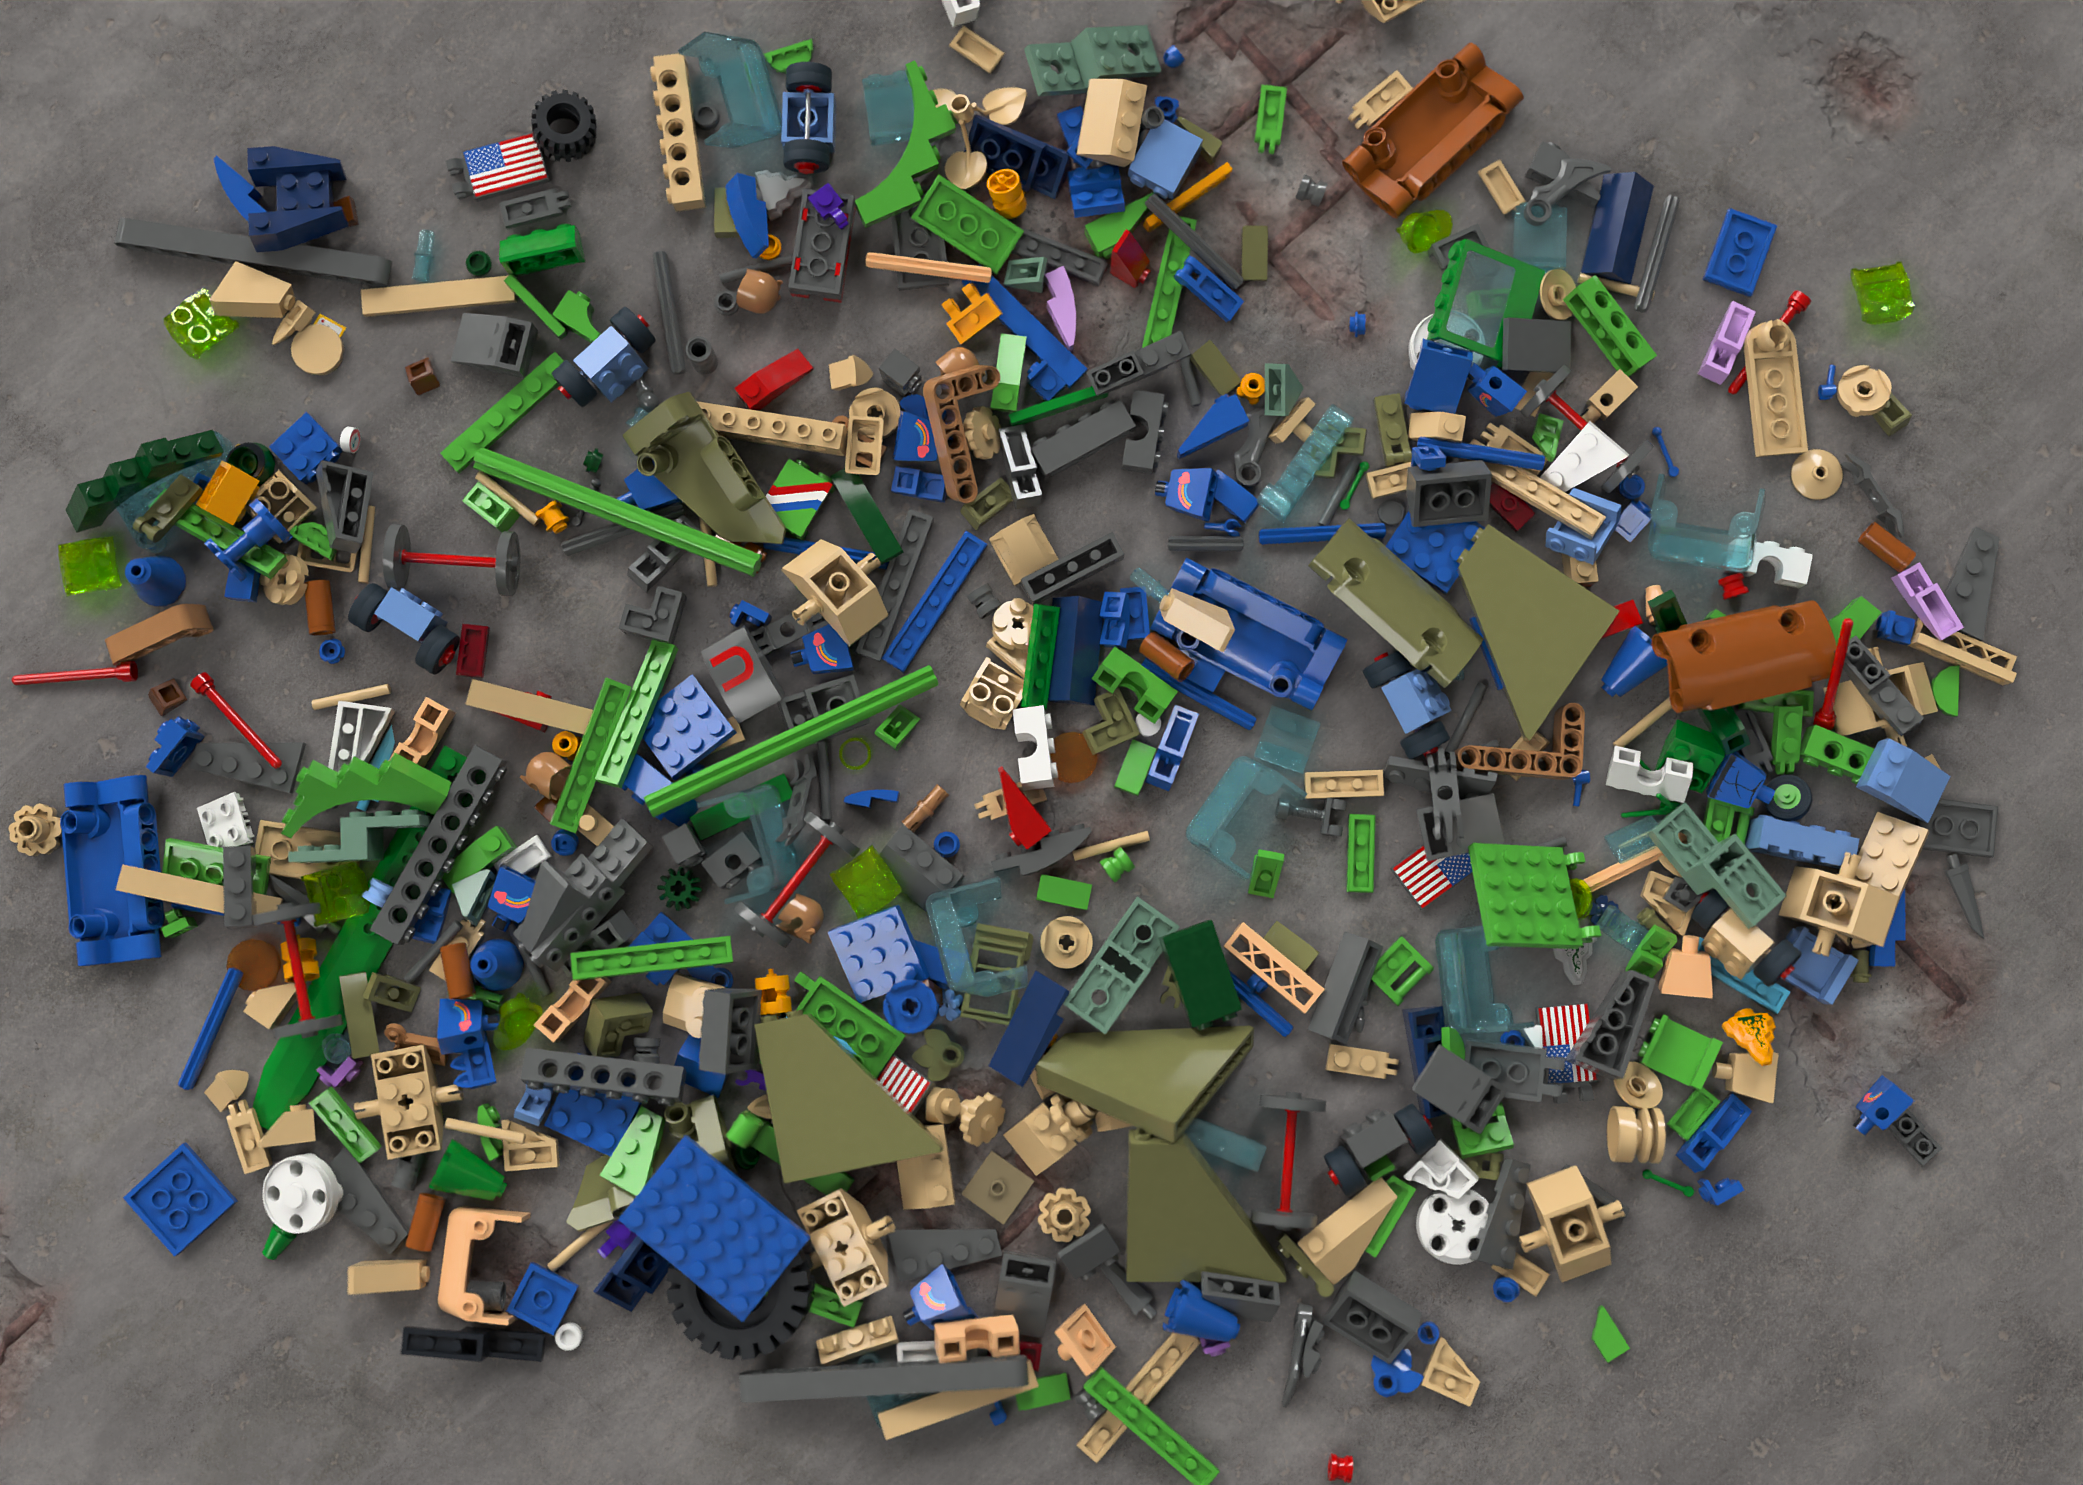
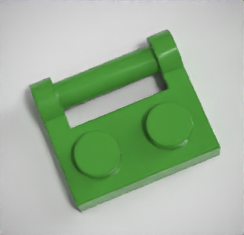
M1708 798L1703 824L1715 839L1720 842L1730 837L1734 813H1739L1736 835L1745 845L1750 816L1754 815L1755 808H1744Z
M1400 936L1380 956L1371 981L1395 1005L1399 1006L1404 1001L1402 998L1426 974L1429 975L1434 968ZM1415 961L1419 967L1394 991L1390 985Z
M1502 1102L1499 1103L1491 1116H1495L1497 1122L1486 1124L1481 1134L1470 1128L1463 1129L1461 1123L1450 1116L1462 1159L1508 1150L1514 1147Z

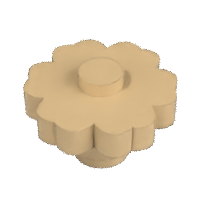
M984 406L975 407L972 412H967L963 428L968 449L973 450L975 458L982 460L992 458L993 454L999 453L1001 446L998 433L1001 426L998 417L992 416L991 409Z
M39 803L34 807L25 805L21 810L15 812L14 819L16 822L10 824L9 832L10 841L18 843L17 849L19 852L29 856H38L40 853L49 855L59 848L62 828L60 825L61 818L56 817L57 810Z
M986 1093L983 1097L977 1096L975 1099H966L961 1102V1110L957 1117L961 1121L960 1131L964 1133L963 1139L978 1147L982 1142L989 1143L996 1136L998 1126L1004 1121L1005 1108L1001 1107L1002 1099Z
M1056 1093L1050 1099L1053 1105L1050 1107L1053 1120L1060 1126L1061 1133L1064 1136H1067L1071 1141L1076 1139L1078 1142H1082L1092 1134L1090 1126L1093 1124L1092 1119L1098 1110L1059 1093Z
M1060 1187L1057 1189L1056 1194L1047 1193L1044 1200L1039 1204V1209L1043 1213L1039 1215L1038 1222L1044 1233H1052L1055 1241L1070 1242L1073 1235L1082 1236L1090 1225L1086 1217L1091 1212L1090 1206L1087 1204L1084 1196L1076 1197V1191L1073 1188L1066 1189Z

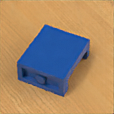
M1422 339L1419 357L1409 388L1405 394V404H1408L1409 407L1415 410L1427 409L1433 412L1455 414L1473 361V351Z

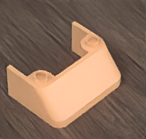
M460 1206L452 1210L448 1218L438 1293V1305L442 1311L473 1322L509 1325L517 1320V1317L510 1313L484 1310L483 1299L475 1293H468L466 1291L469 1284L474 1239L483 1240L491 1236L495 1229L496 1220L521 1223L530 1219L531 1213L472 1206Z

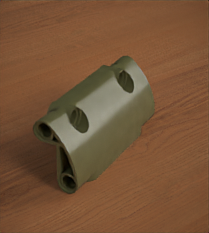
M1350 518L1335 532L1327 545L1308 565L1324 581L1332 576L1333 579L1327 585L1331 593L1348 605L1406 657L1416 669L1422 671L1431 665L1427 673L1443 688L1447 687L1475 654L1484 639L1460 618L1458 611L1384 544L1377 539L1371 538Z

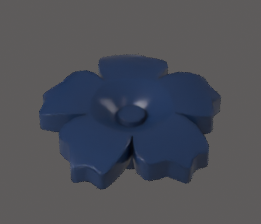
M1600 895L1595 899V903L1589 902L1586 907L1588 914L1593 915L1590 922L1594 925H1602L1603 922L1607 926L1614 924L1616 916L1612 913L1619 911L1618 904H1615L1613 901L1608 902L1607 895Z

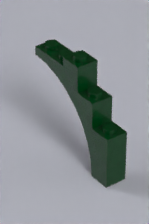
M213 429L169 441L165 437L142 443L134 458L111 463L108 465L102 478L77 484L66 512L76 533L99 527L119 505L139 491L180 470L221 457L224 451Z
M1672 590L1648 601L1657 626L1655 628L1657 634L1677 630L1680 626L1687 624L1676 595ZM1731 706L1710 710L1697 709L1700 717L1727 756L1751 744L1744 725Z

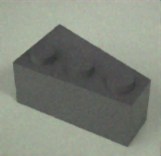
M321 460L316 469V476L330 548L356 554L363 542L374 472Z

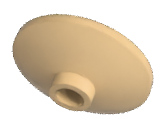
M1562 269L1548 271L1540 285L1542 306L1546 313L1555 320H1565L1573 314L1563 299L1576 286L1572 277Z
M1813 449L1802 453L1792 465V483L1795 489L1808 499H1826L1832 496L1842 483L1843 472L1839 461L1834 455L1825 450ZM1817 469H1821L1823 471V477H1820L1816 474Z
M1629 1062L1624 1079L1614 1080L1615 1088L1620 1097L1637 1109H1652L1662 1099L1663 1090L1658 1077L1651 1069L1641 1063Z

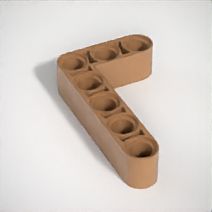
M971 366L931 378L923 387L924 399L948 497L954 501L971 503L978 494L957 400L997 387L1000 382V373L993 366ZM986 371L987 380L983 383L982 375ZM963 378L965 384L963 389L961 390L959 387V382ZM938 385H940L942 388V392L939 397H937L936 395V388L938 387ZM946 410L947 419L943 422L942 413ZM952 435L953 444L949 447L948 438ZM958 460L959 468L957 471H954V463ZM964 485V494L960 496L959 490Z
M1569 703L1556 710L1554 715L1552 752L1468 745L1454 751L1456 769L1463 771L1464 768L1475 769L1476 773L1488 774V772H1494L1499 775L1558 780L1576 777L1580 774L1583 767L1584 709L1577 703ZM1566 710L1572 712L1574 717L1572 722L1567 720L1565 716ZM1566 735L1572 739L1571 748L1564 743ZM1463 752L1470 756L1471 761L1469 765L1465 764L1461 759ZM1488 754H1491L1496 759L1494 767L1490 766L1487 762ZM1514 756L1521 761L1520 769L1515 768L1512 764ZM1539 758L1546 763L1545 771L1540 770L1538 767ZM1564 761H1567V762L1570 763V765H1571V772H1570V773H1567V772L1563 769V763H1564Z

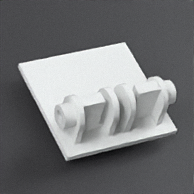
M232 792L197 808L208 845L223 848L240 845L247 846L254 843L253 838L255 836L252 833L251 826H246L251 822L243 818L248 816V812H245L243 797L240 798L239 793Z

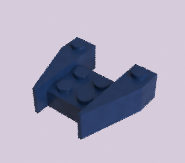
M275 146L247 148L248 172L255 187L277 186V211L248 214L249 237L256 252L282 251L348 227L342 206L333 207V181L347 180L340 159Z

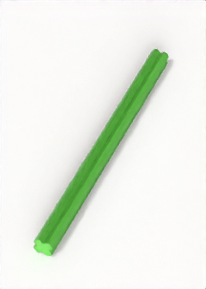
M481 447L480 452L475 454L473 468L747 575L754 577L756 571H759L761 567V554Z
M930 665L646 795L644 796L646 805L652 817H656L934 688L939 684L937 677L934 675Z

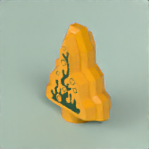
M1745 1008L1735 1013L1734 1017L1722 1023V1028L1726 1035L1734 1038L1738 1046L1747 1049L1750 1056L1761 1066L1772 1064L1774 1051L1771 1043L1774 1041L1773 1031L1776 1029L1772 1016H1769L1768 1013L1755 1014L1753 1009Z

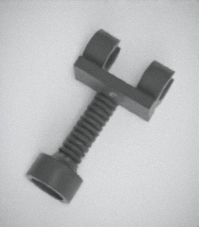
M1151 106L1142 113L1136 147L1137 152L1143 143L1145 130L1147 128L1155 129L1164 122V113L1157 106Z
M1279 798L1275 818L1286 820L1288 816L1292 815L1308 819H1320L1322 821L1320 834L1340 837L1342 836L1343 827L1329 824L1331 809L1346 811L1347 801L1326 798L1324 809L1318 811L1305 807H1295L1290 804V800Z

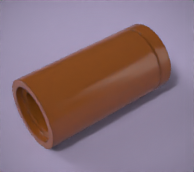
M1875 521L1866 528L1858 539L1861 545L1898 573L1905 570L1917 554Z
M313 580L305 582L304 584H307V588L304 594L309 635L320 636L335 633L330 581Z
M1151 632L1140 645L1139 652L1178 682L1184 681L1195 666L1194 660L1156 632Z
M455 943L439 948L449 999L459 1000L476 995L466 943Z
M419 1193L405 1244L406 1247L419 1251H432L446 1200L444 1197L429 1193Z

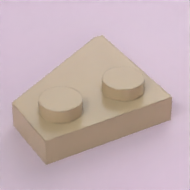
M1649 871L1640 896L1677 935H1685L1695 906L1684 913L1662 899L1674 879L1654 871Z
M508 1119L501 1120L502 1129L526 1134L524 1144L503 1140L505 1171L560 1166L558 1139Z
M1439 1336L1424 1371L1421 1385L1470 1407L1480 1381L1448 1345L1447 1341Z

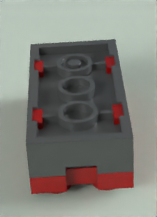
M803 188L788 287L791 296L809 298L810 295L823 296L824 301L842 303L856 210L854 195L837 193L845 205L840 210L845 214L849 225L840 230L831 217L823 220L809 202L808 197L817 190Z

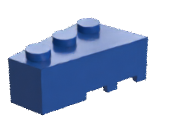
M636 753L622 789L626 791L629 788L634 793L631 797L644 806L646 803L644 796L662 789L673 782ZM692 799L656 816V818L660 821L666 818L680 827L687 824L690 817L702 805Z

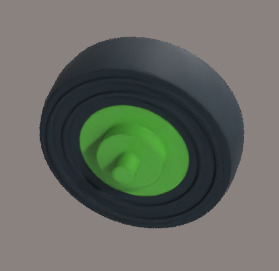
M1782 775L1776 777L1767 785V787L1774 789L1775 793L1770 803H1764L1768 813L1775 819L1797 821L1803 818L1810 810L1812 793L1808 784L1801 778L1794 775Z

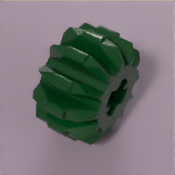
M679 867L676 874L670 868L668 870L670 879L664 875L660 877L662 881L666 882V885H658L657 889L666 893L660 895L659 899L666 900L669 898L666 907L671 908L675 903L676 911L682 910L683 903L687 909H691L692 905L689 900L691 899L694 902H699L700 900L694 895V892L700 893L703 889L694 885L698 884L701 879L696 877L690 880L694 875V871L691 869L685 874L684 867ZM680 882H683L681 885L686 886V890L682 891L680 896H677L678 892L674 891V887L679 886Z

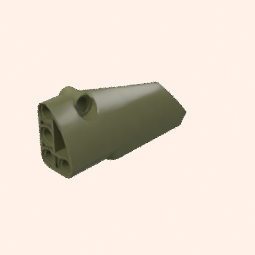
M685 392L668 398L622 435L634 455L638 456L637 468L639 472L645 476L654 475L721 538L729 542L783 544L786 532L785 525L731 443L725 437L718 435L691 392Z
M714 1094L692 1101L687 1105L674 1102V1106L666 1108L665 1116L663 1117L666 1122L659 1149L655 1152L652 1176L685 1135H688L735 1175L739 1173L738 1166L734 1161L731 1140L726 1136L728 1130ZM684 1115L681 1120L675 1121L677 1117ZM606 1154L586 1165L578 1195L566 1220V1223L578 1232L619 1219L636 1198L635 1195L600 1176L610 1159V1156Z

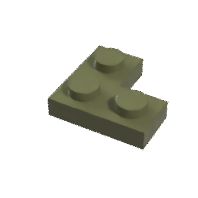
M1315 424L1309 476L1335 479L1339 454L1364 456L1367 429Z
M1119 688L1113 694L1107 692L1093 699L1104 721L1082 732L1093 756L1140 735Z

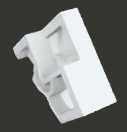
M1442 1139L1429 1149L1403 1176L1408 1181L1413 1180L1426 1185L1430 1189L1446 1192L1447 1195L1458 1199L1479 1178Z

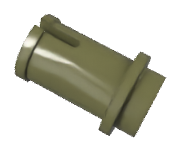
M1646 907L1636 917L1639 920L1638 924L1640 926L1644 925L1648 930L1654 924L1669 932L1671 930L1669 926L1655 915L1654 909L1650 910Z
M1853 950V957L1859 961L1850 977H1853L1854 983H1869V978L1872 977V974H1869V951Z

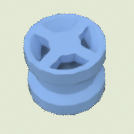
M372 878L370 881L371 887L363 893L362 897L379 907H383L393 887L376 878Z

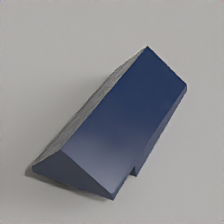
M976 114L974 116L968 139L971 153L982 152L987 160L986 172L992 175L1002 169L1013 170L1019 175L1022 190L1029 192L1031 189H1034L1055 199L1068 176L1067 172L1072 169V159L1066 151Z
M1637 172L1604 174L1599 193L1601 197L1595 205L1580 273L1591 276L1596 275L1600 278L1631 285L1654 188L1653 184Z
M1081 596L1054 597L1052 606L1060 607L1048 702L1095 706L1093 699L1096 696L1097 682L1092 680V677L1098 670L1099 643L1103 619L1099 615L1102 602Z
M1035 970L988 1066L1023 1087L1064 1018L1057 1015V1012L1070 991Z
M1443 1006L1402 1009L1414 1082L1419 1078L1438 1045L1442 1046L1441 1029L1445 1027ZM1417 1094L1419 1111L1422 1115H1425V1118H1434L1446 1114Z
M636 1236L593 1292L632 1312L645 1292L654 1293L667 1274L668 1268L673 1264L639 1236Z

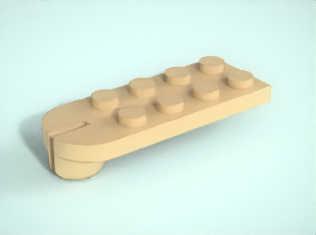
M1779 319L1770 320L1750 329L1744 340V356L1756 457L1806 453L1808 452L1796 339L1786 323Z
M1877 812L1858 854L1862 859L1854 879L1901 897L1929 835V830ZM1840 899L1836 903L1834 909H1837L1841 906L1842 903L1840 902ZM1838 934L1837 937L1849 946L1850 938ZM1854 938L1851 942L1855 949L1873 945Z

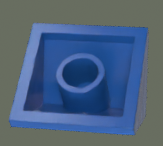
M689 1034L678 1052L674 1066L684 1067L687 1071L685 1084L710 1095L714 1094L715 1097L719 1098L730 1073L721 1074L699 1070L701 1038H696Z

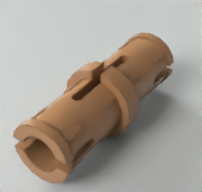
M936 784L922 801L919 800L916 803L915 809L902 823L914 833L929 816L932 817L935 814L933 811L949 794Z

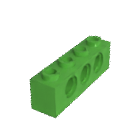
M1596 275L1577 286L1563 299L1617 371L1621 369L1630 377L1657 357L1656 353Z
M1812 725L1807 727L1801 741L1800 757L1803 758V763L1813 767L1823 766L1828 768V773L1838 777L1848 776L1852 778V783L1858 784L1874 748L1820 726ZM1826 746L1833 750V757L1831 759L1825 755L1824 750ZM1850 756L1855 757L1857 760V767L1855 769L1849 764Z

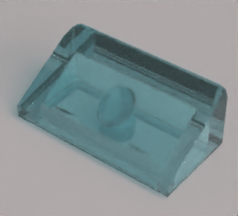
M1648 816L1608 834L1604 838L1616 860L1622 864L1657 847L1647 833L1658 823L1652 816Z

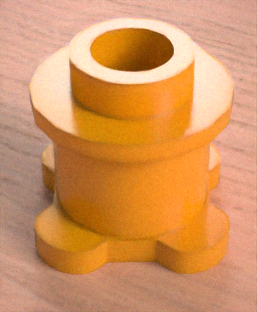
M1249 373L1242 378L1236 393L1239 397L1246 398L1249 404L1256 405L1259 402V397L1265 393V380L1257 373ZM1254 384L1257 388L1251 389L1249 385Z
M556 500L535 513L537 518L543 519L547 526V532H554L555 534L565 530L568 527L567 522L569 521V517L564 516L560 510L562 507L561 503H557Z
M568 731L560 732L553 738V750L557 755L574 761L582 738L576 737ZM568 740L569 746L564 749L563 743Z

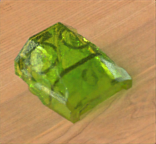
M1901 261L1886 266L1859 270L1857 268L1851 269V281L1862 312V321L1870 325L1898 322L1913 313L1915 306L1911 296L1910 282Z
M206 288L186 298L170 314L163 318V324L175 342L190 357L197 360L201 354L239 327V323L236 320L233 321L229 316L214 314L210 302L211 296Z
M113 536L85 539L58 545L59 563L66 597L86 592L122 588Z
M870 845L867 850L839 869L829 873L835 885L851 905L858 919L875 913L890 903L902 891L901 886L873 845Z
M355 862L301 876L302 882L304 881L310 904L320 903L322 913L313 915L315 920L313 922L314 927L368 913L370 902L362 897L363 893L369 890L365 873Z

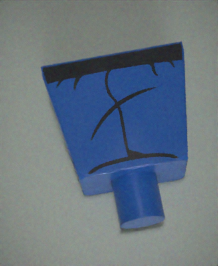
M1734 752L1728 756L1725 755L1706 793L1712 799L1750 808L1755 798L1769 804L1775 790L1763 785L1766 779V774L1763 770L1739 753Z

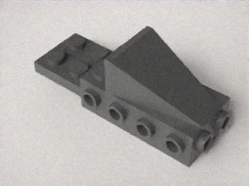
M622 818L588 858L581 853L565 873L544 859L539 868L525 920L513 933L520 941L518 946L527 954H532L529 958L541 968L543 965H546L557 973L570 958L571 953L576 951L625 893L620 887L621 884L650 852L653 846Z

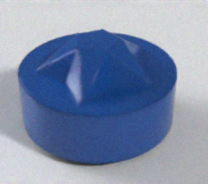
M565 829L558 830L551 840L552 849L562 856L572 855L579 844L577 835Z

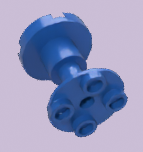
M257 498L249 504L257 516L242 528L245 533L227 549L222 551L211 538L204 543L241 582L247 576L235 562L256 544L261 548L275 535L285 544L293 537Z
M903 980L893 985L887 993L883 1010L888 1023L894 1028L905 1033H917L928 1028L937 1018L939 1005H937L933 991L923 982Z

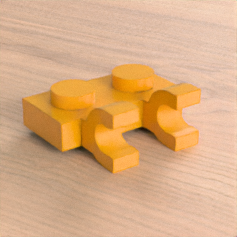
M969 283L962 288V291L972 303L962 312L953 298H949L941 304L952 318L946 324L960 344H964L1003 314L989 293L981 297L974 283Z

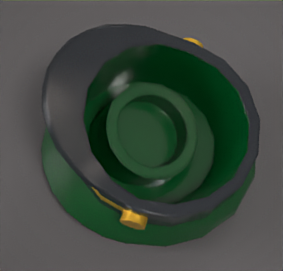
M245 442L237 444L226 458V463L259 480L257 486L265 483L271 477L275 468L273 454L266 446L260 443Z

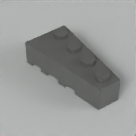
M1633 970L1621 972L1567 1055L1565 1061L1611 1080L1624 1079L1656 980Z

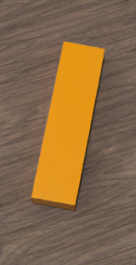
M1226 162L1166 205L1176 214L1229 178L1232 173V167ZM1153 213L1145 219L1143 227L1147 232H1151L1163 224V222Z

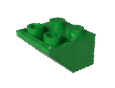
M1677 719L1666 737L1654 771L1661 769L1665 765L1667 757L1693 763L1692 780L1689 789L1702 794L1725 757V752L1711 732Z

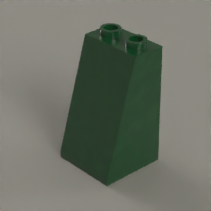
M1206 920L1159 937L1190 1026L1192 1028L1197 1026L1198 1030L1213 1026L1212 1020L1222 1017L1223 1021H1227L1237 1017V1011L1242 1010L1213 921Z

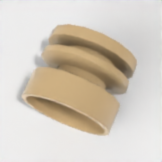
M1612 1106L1607 1121V1147L1611 1161L1631 1163L1636 1154L1640 1163H1646L1649 1160L1650 1163L1659 1164L1664 1155L1666 1136L1661 1109L1655 1107L1649 1110L1647 1108L1638 1109L1635 1116L1632 1107Z

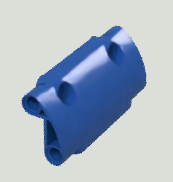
M1186 558L1171 588L1228 611L1235 631L1225 651L1221 652L1197 638L1193 641L1187 640L1184 636V631L1164 621L1160 610L1150 629L1174 640L1182 649L1274 696L1288 698L1312 711L1348 639L1325 628L1324 624L1318 619L1221 570L1215 568L1210 570ZM1279 678L1285 679L1289 685L1287 687H1280L1277 685L1276 680Z
M133 775L99 782H71L63 784L65 808H69V810L62 814L60 819L69 916L68 928L74 938L80 939V942H76L78 966L162 957L159 928L164 923L163 900L116 890L122 864L161 872L156 812L153 805L149 803L147 776Z

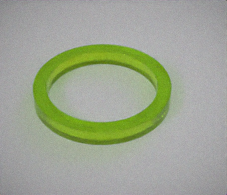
M850 738L841 745L839 758L845 767L851 770H859L869 763L871 749L863 739ZM852 741L863 743L868 750V757L860 766L848 765L842 756L844 747Z

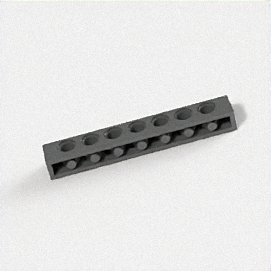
M474 745L449 789L446 799L437 810L371 926V931L396 945H404L405 942L409 943L416 932L414 926L418 919L422 920L429 909L427 903L431 896L435 897L441 889L442 883L440 880L444 873L448 874L454 866L455 860L453 858L457 850L461 851L468 840L466 835L471 827L474 828L481 818L479 812L484 804L487 805L494 795L492 789L497 781L500 782L505 776L507 761ZM479 771H484L486 780L478 785L475 781V776ZM470 793L473 797V803L465 808L462 804V799L466 794ZM457 816L460 820V826L452 831L449 827V822L453 817ZM444 839L447 843V848L445 852L440 854L436 850V845L438 841ZM430 862L434 867L432 875L427 877L423 873V868L425 864ZM415 885L421 891L419 898L416 900L410 896V890ZM402 908L407 911V919L403 923L397 919V913Z

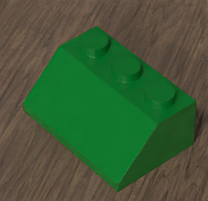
M562 224L557 226L556 229L549 231L545 229L534 230L530 235L525 236L518 234L510 235L506 240L500 241V263L507 273L514 277L586 262L580 232L575 225L571 226V224Z

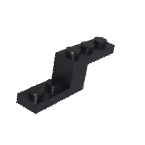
M405 1326L403 1329L401 1355L482 1362L487 1357L542 1362L546 1333L467 1326L460 1331Z

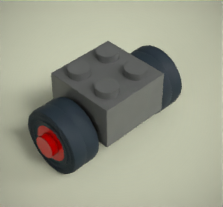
M1410 1104L1396 1112L1394 1116L1386 1110L1380 1111L1376 1109L1365 1116L1367 1120L1363 1123L1357 1124L1354 1122L1343 1129L1344 1134L1339 1137L1346 1149L1343 1146H1339L1324 1155V1160L1330 1169L1327 1173L1335 1186L1339 1185L1348 1197L1352 1196L1357 1191L1366 1187V1182L1359 1171L1360 1167L1367 1166L1405 1142H1408L1418 1155L1434 1147L1437 1142L1431 1131L1433 1126L1429 1119L1425 1118V1115L1422 1116L1416 1106Z

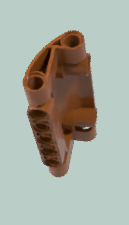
M1469 42L1452 59L1440 62L1434 70L1372 128L1367 130L1361 146H1358L1342 161V165L1366 195L1383 211L1396 219L1416 200L1422 201L1426 199L1503 126L1506 115L1524 99L1523 93L1515 84L1487 67L1482 51L1478 46Z
M1814 600L1782 607L1772 605L1680 626L1677 630L1655 634L1652 638L1654 653L1668 661L1670 703L1673 710L1677 713L1699 708L1708 710L1719 709L1809 688L1812 686V682L1829 679L1835 656L1834 651L1837 648L1829 622L1818 603Z

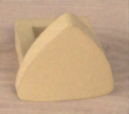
M855 355L829 364L832 390L839 391L865 384L873 376L870 367Z
M240 1070L219 1072L215 1076L213 1083L204 1093L217 1109L222 1112L229 1108V1104H232L244 1092L249 1074Z

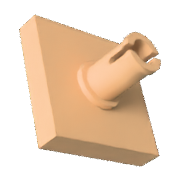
M1086 1304L1077 1308L1055 1331V1334L1063 1343L1058 1346L1059 1356L1065 1361L1073 1357L1085 1376L1093 1373L1116 1348Z

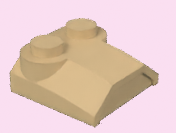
M675 973L666 997L663 1023L687 1031L693 1037L701 1038L704 990L725 987Z

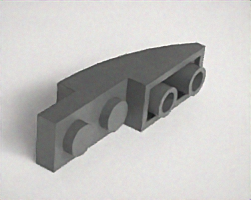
M1178 331L1135 352L1131 351L1086 373L1096 395L1099 396L1163 371L1168 366L1191 356V352L1181 331Z
M1857 636L1851 638L1843 669L1879 718H1885L1900 736H1903L1922 722L1924 718L1889 679L1891 676L1859 638Z
M1084 824L1069 827L1070 832L1059 834V830H1054L1040 839V850H1037L1036 846H1032L1029 849H1021V854L1011 856V852L995 855L996 860L991 861L993 871L998 872L1019 867L1021 876L1043 870L1059 862L1078 848L1091 834V828H1085Z

